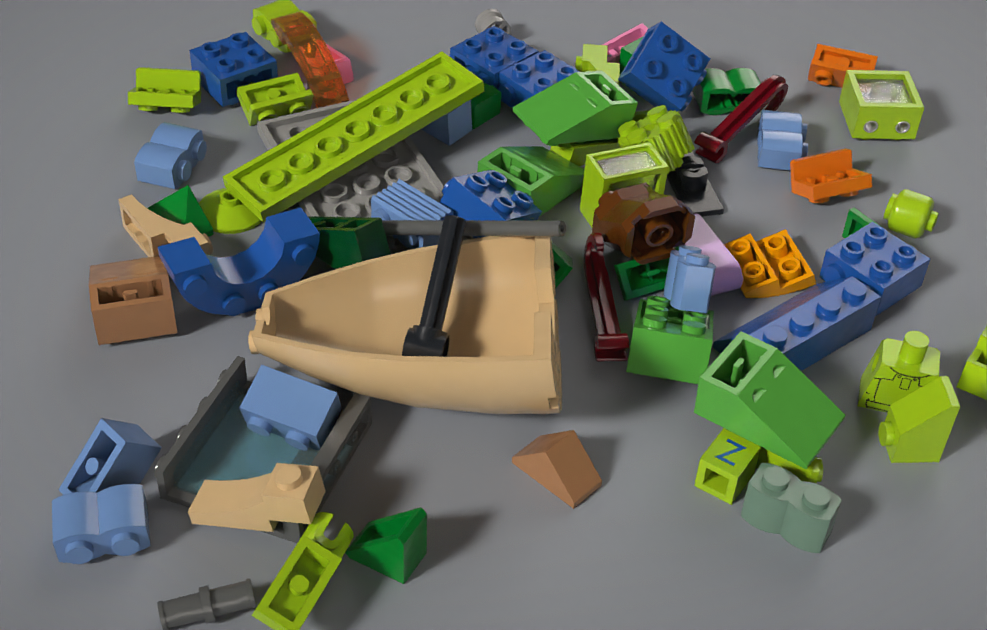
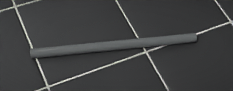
M382 220L386 235H440L443 220ZM466 220L464 236L563 237L566 232V225L564 221Z

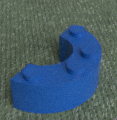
M300 207L266 217L264 230L258 240L247 250L234 256L219 258L207 255L195 237L158 246L157 248L161 262L188 303L207 313L236 316L261 308L266 292L300 281L316 257L320 233Z

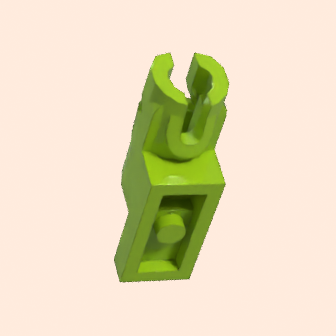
M328 512L316 513L312 523L309 524L251 616L273 630H300L342 561V557L354 537L351 527L345 522L335 539L330 540L323 533L334 514Z

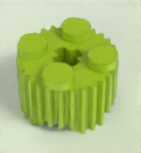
M665 105L652 108L647 112V116L643 120H638L637 123L636 121H629L618 128L620 134L618 143L621 148L650 142L669 166L668 173L674 171L677 167H681L684 163L682 160L684 154L692 153L695 149L680 113L676 112V110L667 111Z

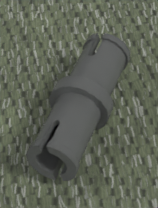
M250 578L242 582L209 589L208 585L199 587V592L157 602L163 630H169V628L205 620L206 624L216 622L217 616L257 607Z

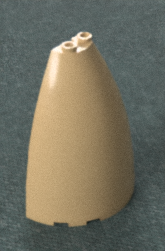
M487 236L462 241L442 331L448 333L447 335L450 338L447 357L402 356L404 340L410 327L413 328V325L419 326L438 245L416 248L362 261L266 292L261 308L256 310L255 328L249 331L248 343L251 354H262L310 377L352 392L417 408L487 414L561 413V351L558 331L557 299H554L556 291L551 236Z

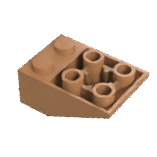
M160 256L90 266V303L98 345L178 333L169 276L161 262Z

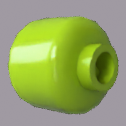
M904 189L898 195L892 194L885 209L883 219L888 220V228L891 231L917 239L923 235L925 230L932 232L939 212L933 211L934 200L932 197Z

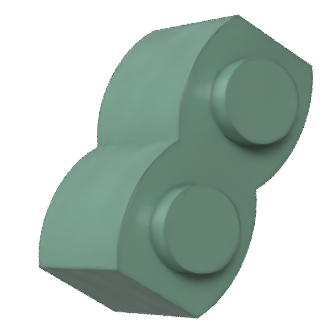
M761 463L748 483L741 516L753 527L768 533L780 534L788 543L801 550L820 553L832 533L842 500L828 488L816 483L801 481L796 475L785 468L774 464Z

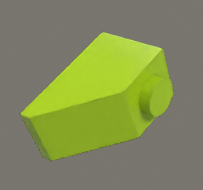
M940 376L890 405L885 422H881L879 425L878 435L880 444L886 446L891 463L940 461L960 409V404L949 376Z

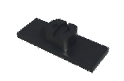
M693 151L692 153L684 154L682 158L684 163L681 167H677L674 171H670L667 174V179L677 199L689 206L694 214H699L701 217L723 214L724 208L708 180L709 172L706 166H704L702 159L696 157Z

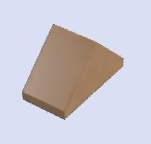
M574 430L540 435L512 457L514 465L573 509L602 485V479Z

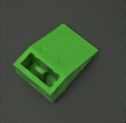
M602 70L575 72L513 107V112L544 144L558 146L563 143H585L586 141L593 140L610 141L614 138H619L618 128L626 122L633 121L638 102Z
M543 146L499 147L479 160L477 172L495 170L503 174L510 186L517 191L526 193L533 199V204L542 210L540 214L542 216L583 186L585 169Z
M648 296L647 300L640 299L633 327L626 372L698 384L699 377L707 370L713 342L714 311L708 310L707 313L678 310L670 305L669 299L660 296Z
M742 331L739 332L699 377L694 408L695 414L804 469L809 467L845 419V414L778 348Z

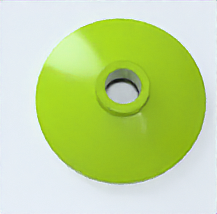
M227 188L215 190L207 194L199 202L214 232L222 234L242 233L262 223Z

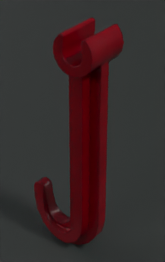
M772 75L770 78L765 79L710 134L701 132L696 137L694 143L700 147L695 151V154L714 163L722 161L726 155L728 143L766 105L765 110L776 111L780 107L788 91L786 80L780 75Z
M592 232L586 241L583 265L597 333L594 339L595 359L597 362L628 361L626 349H629V338L627 333H621L609 275L604 262L603 237L600 232Z

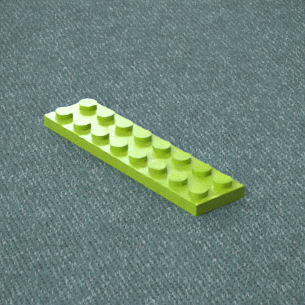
M441 51L224 175L222 178L225 187L264 223L266 217L281 213L484 92L483 80Z

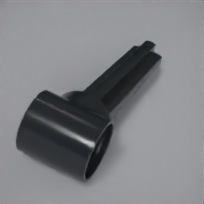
M447 215L444 217L419 326L413 325V328L410 327L404 340L402 356L447 357L450 338L447 335L448 333L442 331L466 228V220L459 216Z

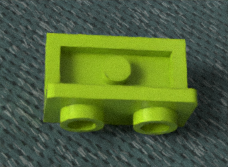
M138 67L136 69V87L128 91V105H138V110L156 111L158 106L171 107V112L175 113L190 112V108H194L201 103V72L199 70Z
M298 72L237 87V97L250 126L257 125L258 121L311 110L314 97L311 89L305 90Z

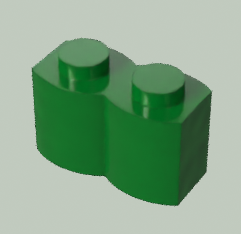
M717 68L705 69L707 71L705 78L698 86H694L692 92L701 112L709 115H721L733 111L761 82L756 72L749 68H734L726 72Z

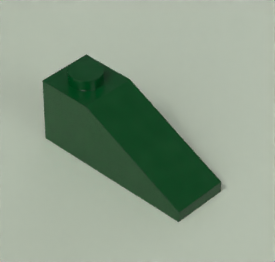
M308 216L320 233L316 257L335 269L391 255L381 218Z

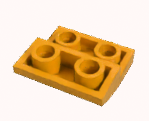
M786 229L758 241H755L750 233L724 244L740 265L743 276L740 289L745 298L780 296L816 285L814 273Z

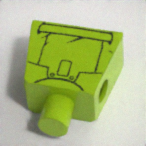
M909 331L905 334L903 341L891 338L882 340L861 376L857 406L888 413L891 404L938 378L940 351L937 348L928 346L930 342L928 336L920 331Z

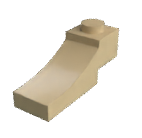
M132 194L118 199L123 227L148 257L159 256L158 246L191 237L196 238L204 253L207 255L213 253V246L209 237L205 233L201 234L191 222L183 225L163 218L142 205Z
M276 463L271 473L259 477L241 480H204L188 510V514L192 524L274 532L278 521L311 524L326 490L318 466Z

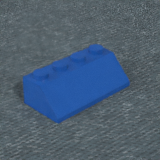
M853 276L818 283L715 340L713 348L721 354L739 332L742 331L778 348L802 371L870 331L881 296Z

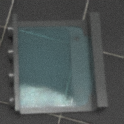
M237 356L228 370L225 369L221 372L217 385L209 396L204 397L200 401L197 412L189 424L182 426L178 432L176 442L168 453L163 454L158 459L154 476L157 479L160 498L190 508L204 480H241L259 477L271 473L276 463L319 467L326 490L316 512L319 513L372 424L371 397L354 393L345 410H341L332 431L320 450L318 451L310 447L307 451L299 450L289 445L284 440L285 438L273 433L269 436H262L247 427L239 407L252 382L247 381L245 358ZM278 521L274 532H261L298 543L309 524Z

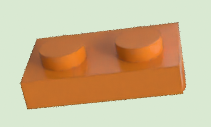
M817 44L814 57L811 60L808 80L823 86L832 85L842 88L847 70H875L878 56ZM856 79L861 92L868 93L872 79Z
M845 148L793 159L790 162L792 193L808 198L811 203L828 202L831 196L836 195L843 197L855 196L859 194V190L872 188V174L852 168V151Z

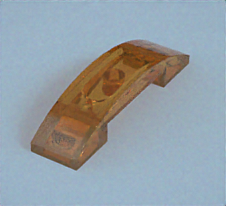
M301 12L271 19V24L283 45L287 44L305 75L307 90H312L314 95L313 101L317 108L349 101L336 63L313 23Z

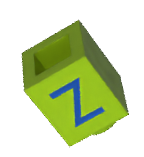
M723 428L701 456L694 486L732 505L755 473L761 446Z

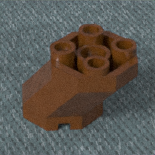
M647 183L604 193L598 200L599 206L594 210L592 232H600L605 245L616 251L623 252L629 258L633 256L636 262L641 265L669 258L671 250H675L673 246L681 240L685 244L692 238L696 217L689 206L672 195L658 194Z

